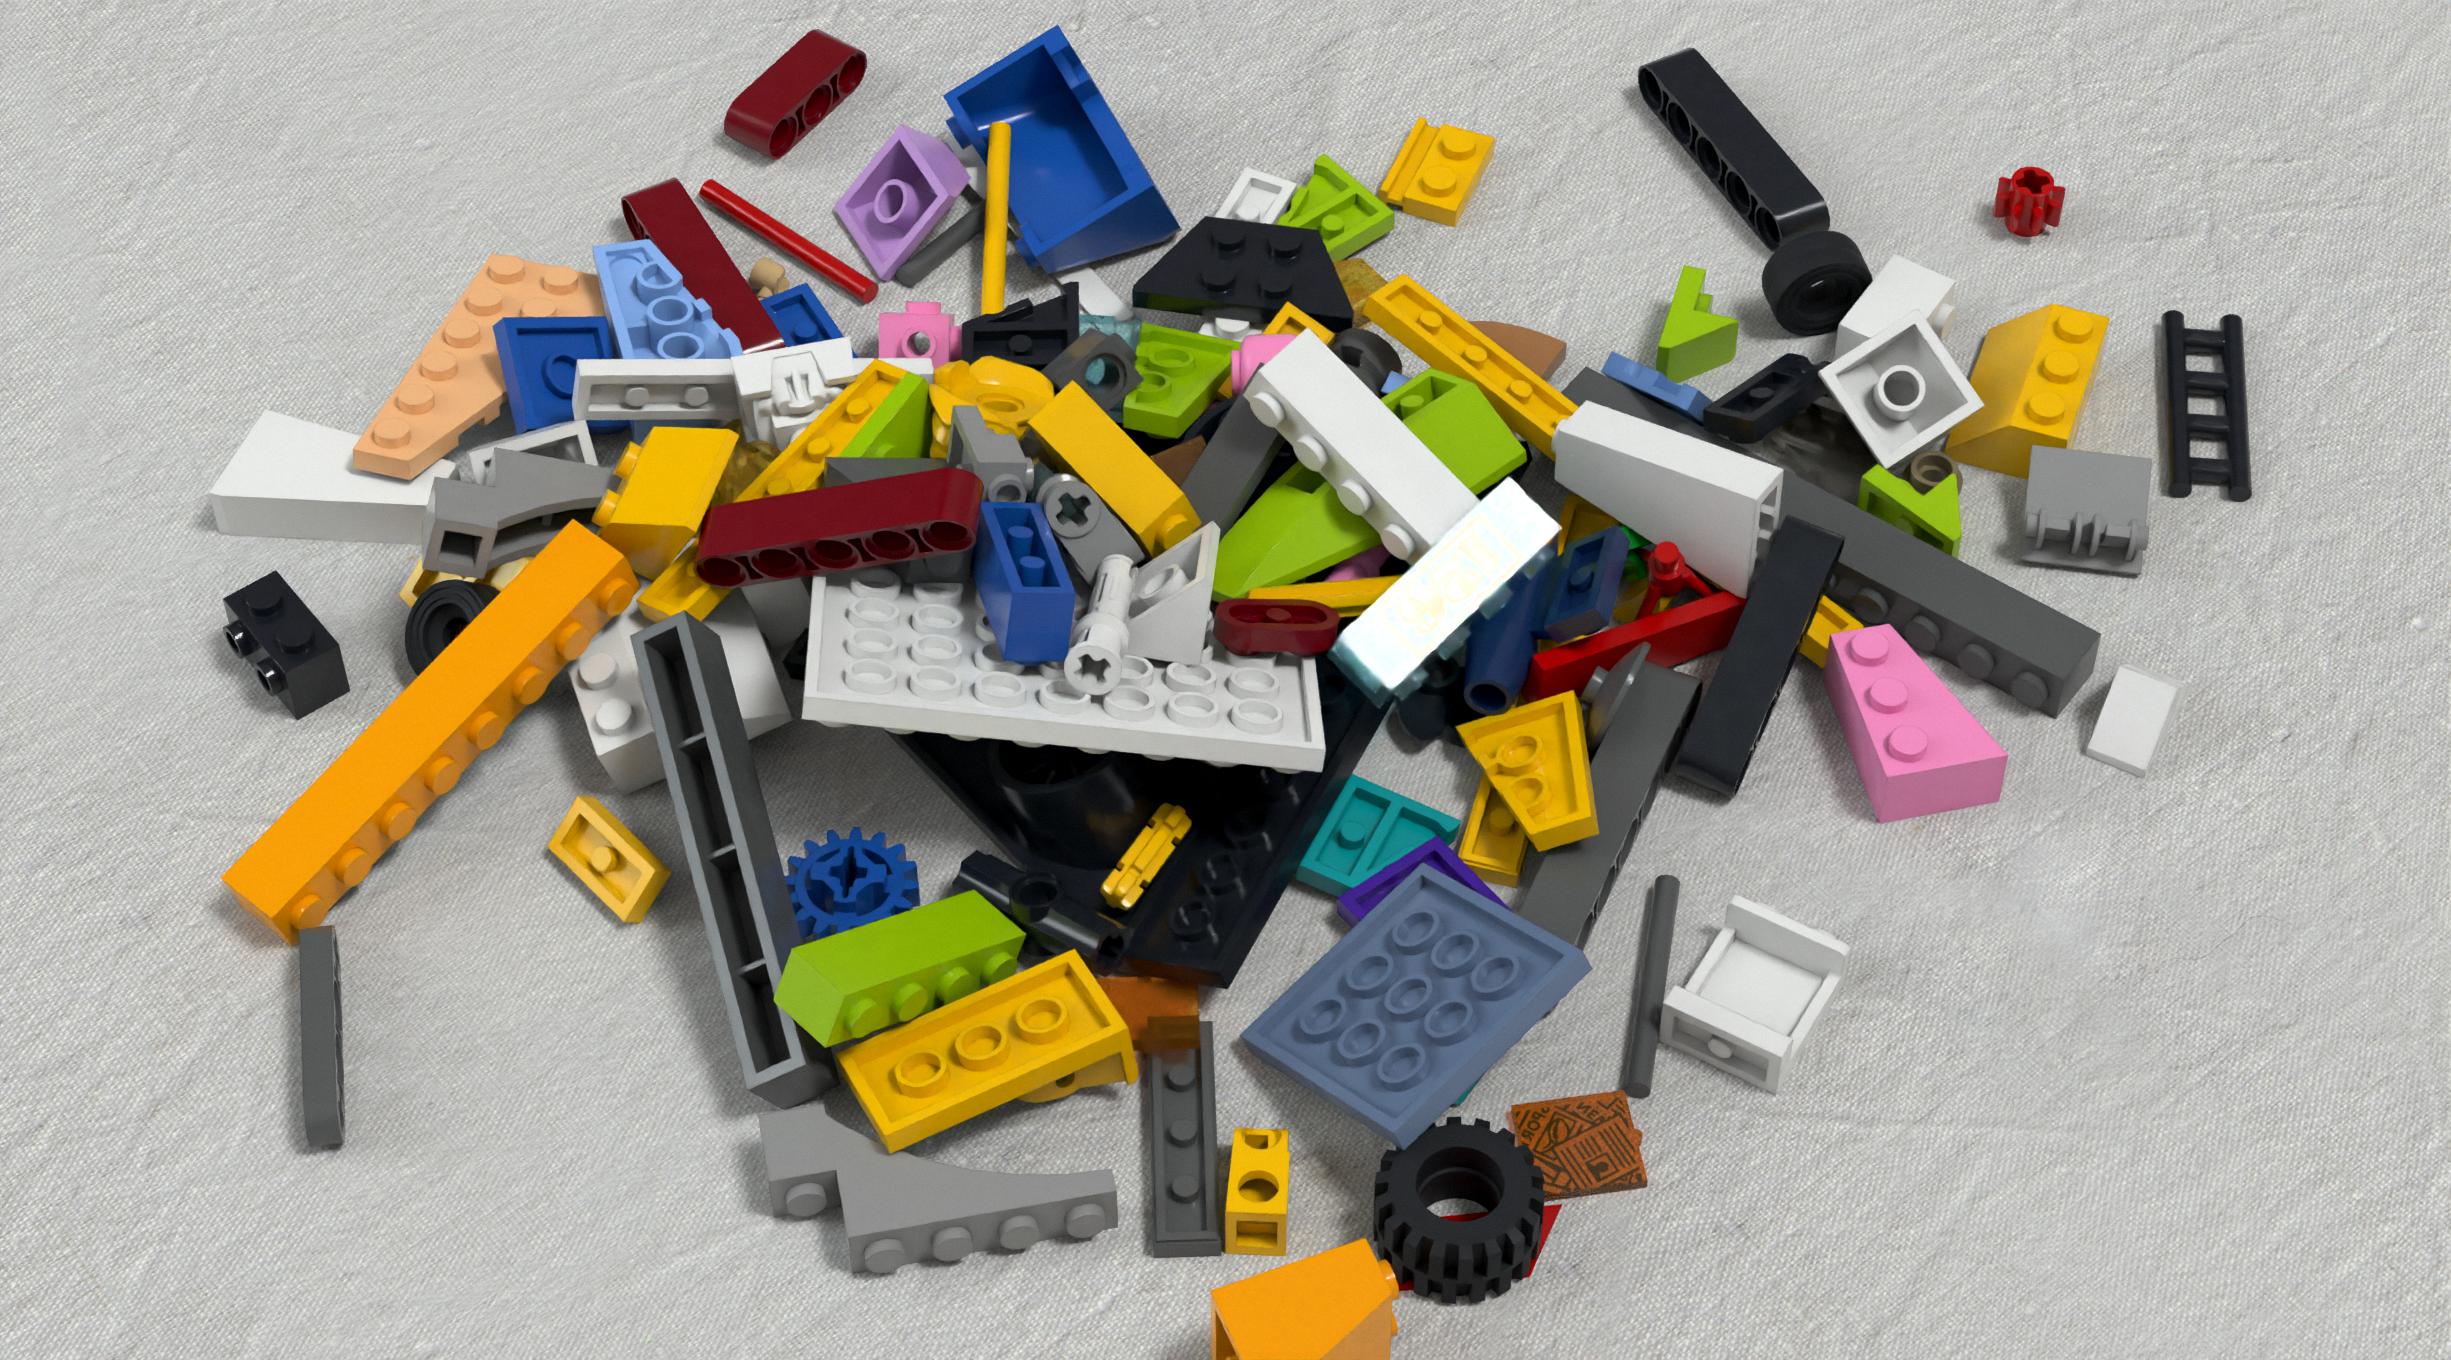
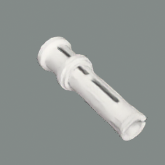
M1109 555L1101 561L1098 566L1097 580L1090 599L1088 614L1078 620L1072 632L1073 647L1065 658L1064 673L1067 681L1076 690L1085 694L1100 695L1108 693L1117 686L1121 679L1123 665L1121 659L1128 650L1130 639L1125 622L1132 599V592L1138 579V568L1131 569L1133 561L1124 555Z

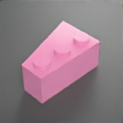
M1890 624L1830 634L1823 683L1879 824L1999 802L2008 754Z

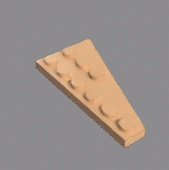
M491 254L354 446V468L411 480L459 446L458 435L475 423L486 426L499 417V406L509 400L492 326L503 317H606L597 275L575 271L573 268L566 266H551L526 261L512 255Z

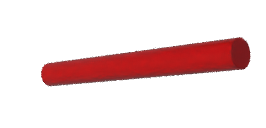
M709 179L701 186L699 191L701 199L854 297L868 304L877 296L879 290L877 283L715 180Z

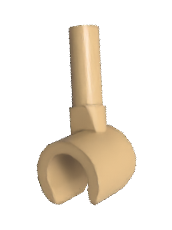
M767 257L758 260L750 273L749 284L752 288L760 291L756 296L759 301L786 291L790 287L788 279L784 277V266Z

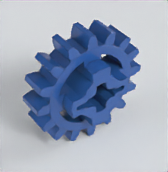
M853 827L849 839L841 840L833 829L828 830L827 844L819 846L816 842L808 839L804 842L805 859L790 856L787 860L789 875H786L785 879L801 939L813 934L814 941L920 906L921 899L916 862L906 860V850L902 843L887 849L886 836L881 831L876 833L869 841L862 839L860 827Z

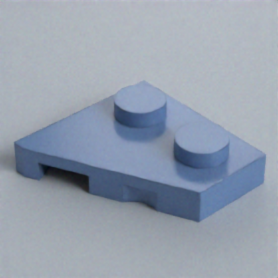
M1611 351L1601 370L1605 376L1704 427L1703 409L1713 403V401L1701 391L1685 383L1681 386L1667 379L1664 374Z

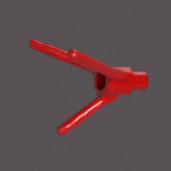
M1670 541L1661 542L1656 546L1655 551L1645 548L1634 550L1640 556L1641 561L1648 564V588L1634 621L1651 616L1661 597L1674 596L1682 588H1689L1701 598L1717 593L1685 566L1684 557L1674 543Z

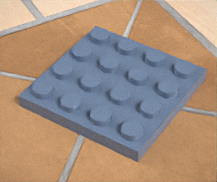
M1422 862L1239 1036L1250 1053L1394 1145L1405 1150L1593 968L1582 950Z

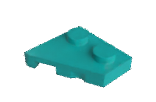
M1351 774L1297 868L1296 879L1331 895L1340 897L1436 835L1447 846L1450 845L1458 835L1461 820Z

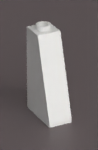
M1588 400L1569 419H1563L1559 422L1551 441V451L1556 454L1554 480L1654 544L1658 545L1664 541L1674 543L1683 555L1685 564L1732 594L1744 599L1749 597L1777 536L1784 474L1783 468Z
M265 409L210 490L209 495L219 532L227 535L422 544V523L434 477L461 481L458 463L439 459L411 480L355 469L353 448L362 436Z

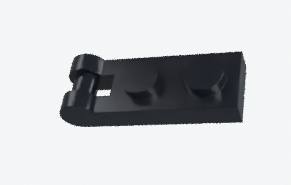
M1793 353L1783 355L1703 409L1704 431L1727 436L1730 441L1738 444H1752L1762 440L1765 435L1787 420L1794 418L1797 413L1819 398L1827 397L1834 399L1818 375L1820 370L1832 362L1822 361L1815 365L1810 364L1808 357Z

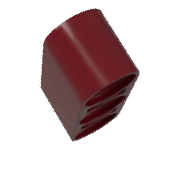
M819 29L811 30L731 103L724 120L725 134L773 160L780 159L855 91L861 83L867 68L866 54Z

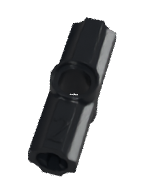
M976 850L961 861L958 875L952 882L954 896L976 890L1025 932L1026 937L1021 951L1026 954L1042 957L1054 954L1059 956L1075 949L1092 974L1098 973L1106 978L1121 966L1123 956L1131 945L1128 927L1068 896L1065 881L1057 873L1048 870H1035L1025 873L991 854L985 855Z

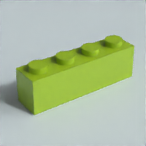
M971 890L792 948L773 1001L820 1044L827 1048L853 1038L864 1037L870 1032L901 1021H910L916 1016L936 1010L1013 976L1018 967L1017 957L1025 940L1026 933L976 890Z

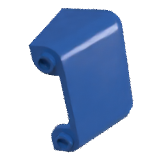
M1059 25L1046 31L943 95L954 116L945 121L962 149L973 145L986 167L989 126L994 122H1005L1011 126L1008 206L1020 225L1018 227L1023 235L1014 243L1032 271L1042 266L1047 274L1055 273L1163 242L1182 230L1131 142Z

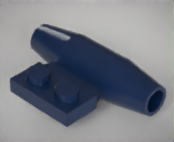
M1527 512L1518 515L1512 521L1503 538L1524 560L1475 605L1466 637L1464 699L1469 707L1478 713L1490 716L1506 713L1513 705L1529 675L1532 657L1540 652L1543 639L1555 640L1557 644L1581 635L1589 636L1595 634L1603 627L1609 625L1631 542L1617 524L1567 543L1565 551L1558 556L1559 531L1556 524L1549 517L1540 513ZM1501 541L1494 553L1496 558L1499 554L1501 555L1490 576L1486 572L1482 581L1483 593L1520 559L1503 541Z

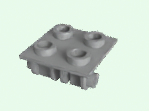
M2032 445L2019 561L2141 575L2143 550L2146 551L2149 539V527L2146 526L2152 459Z

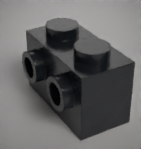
M276 570L223 598L229 624L223 627V632L229 646L238 658L243 659L245 657L254 668L266 692L272 697L276 695L297 721L350 692L338 642Z

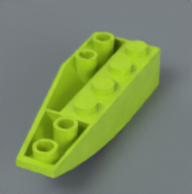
M1430 367L1380 399L1475 496L1489 486L1498 483L1504 476L1527 462L1526 450L1474 382ZM1298 460L1262 494L1219 542L1211 600L1221 603L1229 599L1246 598V593L1251 588L1289 585L1382 544L1380 534L1361 515L1353 514L1341 503L1337 490L1318 471L1308 469Z

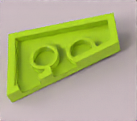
M1142 322L1140 346H1137L1135 353L1138 357L1135 361V369L1144 380L1125 396L1123 428L1145 432L1149 437L1155 439H1178L1217 398L1218 389L1231 374V350H1240L1241 342Z

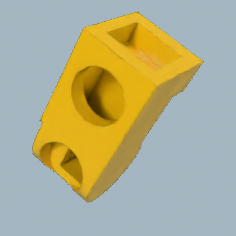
M1235 1127L1225 1210V1254L1286 1256L1290 1152H1288L1289 1129Z

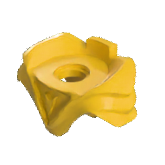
M994 356L981 357L970 366L968 362L962 360L948 362L933 370L935 382L928 385L933 415V441L929 451L931 458H947L953 405L977 406L987 428L993 429L995 434H1014L1025 457H1029L1040 445L1041 442L1028 424V421L1055 397L1053 384L1045 375L1031 367Z

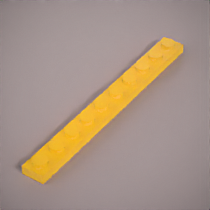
M1405 273L1368 296L1362 312L1365 316L1424 360L1433 369L1474 382L1506 425L1556 462V454L1551 451L1554 431L1561 420L1569 419L1579 408L1576 404ZM1699 573V574L1702 575L1708 582H1710V583H1712L1713 585H1715V586H1716L1717 588H1719L1721 591H1725V590H1726V589H1724L1723 587H1721L1720 585H1718L1717 583L1713 582L1712 580H1710L1709 578H1707L1706 576H1704L1703 574ZM1824 595L1799 652L1822 669H1825L1830 634L1862 629L1864 625Z

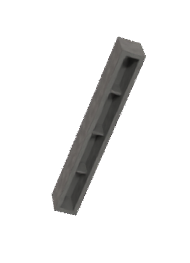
M683 610L630 635L747 1090L785 1110L841 1084L831 1047L825 1048L773 1001L791 949L801 946L803 943L721 638L709 627Z

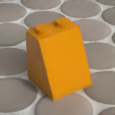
M1363 1238L1211 1290V1360H1390L1391 1337L1398 1334L1397 1323L1392 1310V1301L1399 1299V1288L1389 1262L1385 1259L1377 1262L1367 1239Z

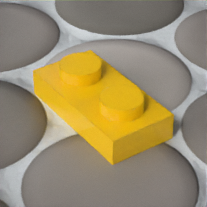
M577 796L547 846L624 922L641 923L672 873L595 797Z

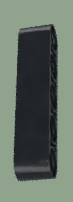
M1689 47L1642 65L1639 68L1638 84L1642 97L1648 107L1770 251L1776 252L1789 241L1804 234L1829 230V211L1820 192L1695 48Z
M1790 515L1785 517L1685 740L1674 772L1676 777L1732 799L1736 796L1833 576L1846 536Z

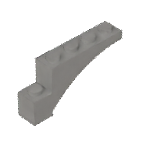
M495 447L485 485L434 477L422 523V569L484 579L486 571L527 556L539 554L572 519L596 535L600 526L591 522L594 512L608 489L616 493L622 478L613 474L615 469ZM716 488L706 511L717 505L732 503L734 501L733 491ZM702 521L698 527L697 532L694 534L692 538H698L700 536Z
M824 1104L758 1115L774 1218L789 1215L806 1217L815 1215L824 1209L841 1207L853 1274L867 1271L877 1273L891 1272L902 1265L935 1259L954 1261L962 1259L970 1253L1004 1247L1008 1249H1023L1039 1241L1067 1236L1086 1238L1094 1236L1103 1230L1118 1228L1117 1189L1112 1169L1069 1174H1010L972 1170L926 1160L900 1150L890 1154L885 1145L842 1125L826 1115Z

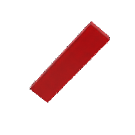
M1725 590L1535 654L1532 657L1523 698L1529 704L1574 690L1576 697L1579 698L1597 665L1609 671L1625 654L1644 641L1651 644L1645 661L1666 668L1725 648L1729 644L1749 597L1744 599Z

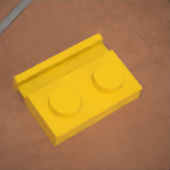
M1419 117L1379 189V200L1386 206L1389 203L1403 206L1402 213L1456 227L1494 155L1495 138L1447 124H1442L1439 129L1427 125V119Z

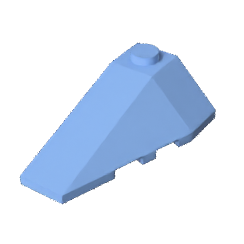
M650 239L592 246L615 359H731L734 356L744 355L739 338L730 328L723 330L712 318V308L703 298L696 300L683 286V276ZM714 419L629 421L634 442L640 446L654 426L706 428Z

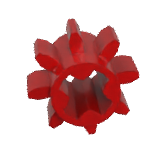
M2038 167L2020 168L2012 175L2011 179L2006 177L1999 178L1993 216L1998 218L2005 217V226L2011 233L2022 237L2039 236L2045 230L2047 224L2053 227L2059 226L2066 189L2062 186H2054L2053 177L2044 169Z

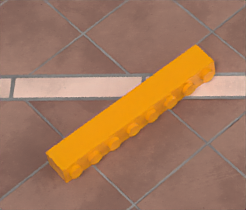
M572 519L221 877V880L239 904L291 947L299 941L300 929L318 927L325 919L328 910L351 887L359 884L366 878L372 865L395 841L404 838L412 830L417 818L440 795L450 791L458 782L461 773L483 750L495 745L511 721L527 705L536 702L543 695L548 683L571 660L578 658L585 652L591 639L613 616L621 614L629 606L633 596L641 586L626 557Z

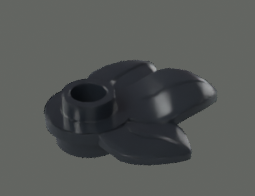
M1431 649L1422 657L1419 656L1402 686L1405 694L1398 704V720L1404 732L1418 744L1424 745L1442 734L1448 742L1466 748L1455 726L1490 715L1478 713L1468 706L1464 699L1465 667H1459L1457 661L1446 652Z

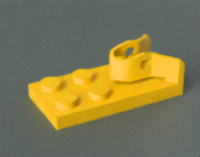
M1075 949L835 1053L841 1074L890 1154L1015 1098L1025 1102H1045L1069 1096L1083 1087L1124 1081L1129 1086L1138 1078V1068L1129 1028ZM1071 1074L1068 1080L1056 1083V1080Z

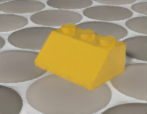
M2052 303L1990 328L1969 381L1985 406L1951 431L1944 453L1951 456L1957 462L2028 480L2032 445L2072 449L2100 368L2110 318Z

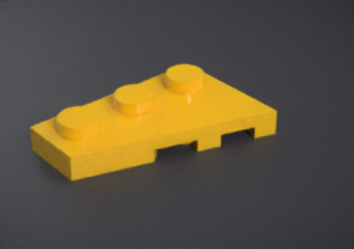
M1574 690L1510 709L1501 715L1487 716L1455 726L1463 744L1538 852L1599 834L1582 709Z

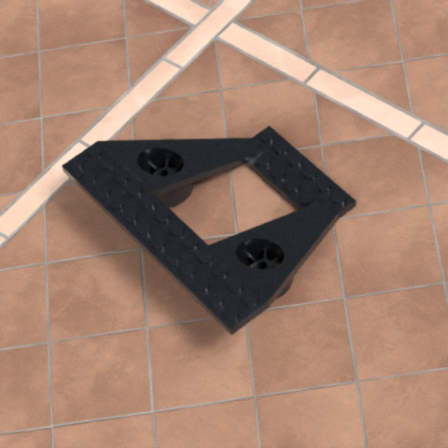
M1238 396L1226 399L1203 413L1178 439L1151 438L1145 432L1123 428V423H1115L1180 488ZM1287 440L1232 527L1262 494L1299 460L1293 446ZM1519 441L1526 450L1527 462L1504 476L1498 483L1489 486L1476 495L1482 504L1462 529L1417 570L1406 560L1399 559L1391 554L1379 569L1380 577L1416 574L1479 514L1494 527L1533 460L1527 441ZM1479 518L1421 573L1434 572L1442 564L1456 561L1451 556L1452 553L1461 561L1460 570L1470 569L1474 560L1462 548L1459 550L1457 548L1474 532H1476L1474 537L1484 545L1492 530ZM1334 565L1305 577L1306 583L1323 582L1334 568ZM1428 610L1419 620L1413 622L1405 620L1400 612L1381 614L1420 653L1435 630L1434 628L1428 633H1423L1418 628L1422 621L1428 622V629L1435 624L1436 618ZM1378 614L1342 617L1339 621L1335 645L1315 656L1326 747L1322 772L1303 770L1299 773L1287 774L1278 772L1271 767L1238 764L1233 767H1221V769H1218L1198 760L1175 757L1170 760L1160 761L1147 758L1139 753L1109 751L1103 754H1092L1070 746L1045 744L1040 747H1025L1011 740L981 737L977 740L964 741L943 733L915 731L909 734H896L884 728L882 729L1019 870L1025 873L1035 870H1048L1057 873L1065 881L1068 896L1129 928L1131 945L1123 956L1122 964L1117 969L1118 972L1228 989L1406 681L1419 655ZM809 627L804 629L782 661L790 678L794 680L805 681ZM1168 803L1173 806H1181L1186 810L1185 815L1191 820L1190 830L1179 844L1171 843L1176 846L1174 852L1149 886L1146 888L1142 885L1140 886L1144 889V892L1133 908L1125 911L1118 907L1114 909L1106 903L1107 899L1100 893L1102 883L1113 869L1121 870L1117 867V863L1145 826L1152 828L1148 822L1160 805Z

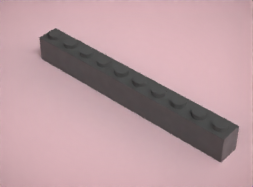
M1587 366L1561 392L1578 407L1588 400L1777 466L1718 434L1704 431V427ZM1784 469L1777 533L1785 517L1790 515L1846 536L1838 564L1824 594L1831 601L1856 613L1860 618L1869 623L1877 625L1890 624L1903 639L1909 641L1914 647L1934 654L1962 669L1967 675L1985 681L2015 697L2023 705L2036 708L2054 719L2060 715L2092 675L2101 633Z

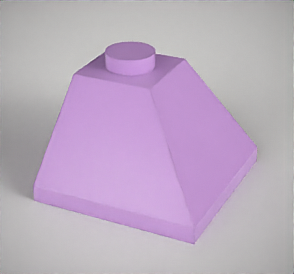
M900 124L836 203L834 209L880 279L889 282L896 273V270L903 265L958 198L971 177L947 142Z

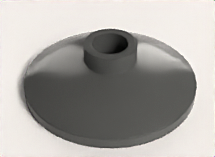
M1644 641L1631 649L1609 671L1597 665L1580 697V699L1591 704L1585 733L1588 753L1593 754L1609 728L1650 650V643Z

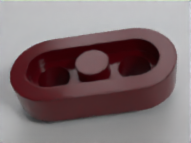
M1236 598L1225 600L1217 606L1213 635L1224 645L1227 651L1240 656H1253L1263 651L1290 652L1297 656L1313 657L1335 645L1340 618L1338 613L1331 607L1311 600Z

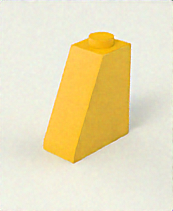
M1073 380L1028 421V424L1060 473L1076 476L1096 492L1109 512L1121 522L1140 549L1151 560L1190 536L1202 524L1182 490Z

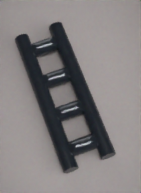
M2176 310L2167 311L2161 317L2168 493L2176 498L2187 497L2192 492V481L2228 483V497L2232 501H2247L2252 496L2242 318L2235 314L2223 316L2219 321L2220 330L2185 328L2183 313ZM2186 352L2221 354L2222 373L2188 371L2186 367ZM2188 394L2223 396L2224 416L2189 413ZM2190 437L2225 439L2226 459L2191 457Z

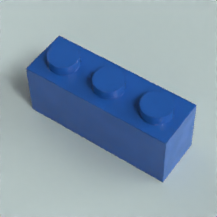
M982 502L970 569L1003 661H1014L1026 666H1037L1046 661H1065L1069 648L1076 592L1041 504Z

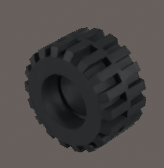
M1447 1117L1446 1125L1438 1127L1433 1122L1405 1150L1396 1146V1151L1387 1149L1381 1159L1380 1172H1376L1373 1234L1374 1241L1378 1242L1377 1253L1381 1260L1385 1259L1389 1264H1392L1396 1280L1402 1285L1411 1279L1414 1281L1415 1294L1428 1298L1431 1291L1442 1294V1303L1456 1304V1296H1469L1470 1303L1485 1301L1486 1291L1492 1289L1499 1296L1511 1289L1512 1277L1522 1280L1530 1271L1531 1259H1537L1540 1249L1545 1191L1543 1190L1544 1176L1541 1166H1533V1152L1526 1144L1515 1147V1134L1505 1128L1495 1133L1490 1131L1489 1121L1476 1118L1474 1125L1461 1124V1117ZM1457 1198L1476 1202L1485 1207L1490 1213L1476 1220L1460 1222L1441 1218L1427 1208L1436 1202Z

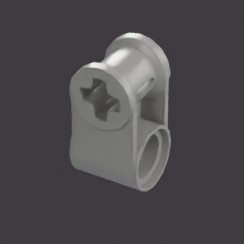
M1067 473L1054 474L1046 478L1038 486L1034 497L1035 503L1041 504L1051 532L1063 548L1064 556L1092 592L1097 580L1098 566L1107 556L1119 554L1129 557L1133 561L1131 568L1145 558L1135 540L1121 522L1109 512L1096 492L1076 476ZM1066 493L1074 498L1073 505L1077 510L1070 517L1060 512L1062 505L1058 499Z

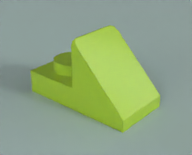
M1686 265L1683 266L1658 344L1656 371L1664 374L1667 379L1677 384L1732 361L1736 353L1739 327L1738 320L1734 318L1711 314L1713 295L1704 293L1706 269Z
M1878 464L1862 476L1858 508L1958 559L1962 531L1956 474H1950L1924 496L1915 491L1907 481L1897 478Z

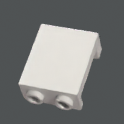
M1734 895L1727 905L1726 918L1722 930L1685 988L1674 985L1663 1002L1659 1041L1776 1095L1844 985L1850 947L1846 943L1837 940L1829 932L1822 929H1812L1779 914L1767 904L1752 902L1739 895Z

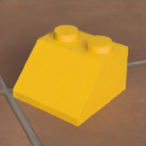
M654 426L640 446L630 441L613 473L622 478L616 493L610 489L606 491L592 517L591 522L600 526L596 535L622 553L633 571L655 581L669 567L697 532L740 435L730 429Z

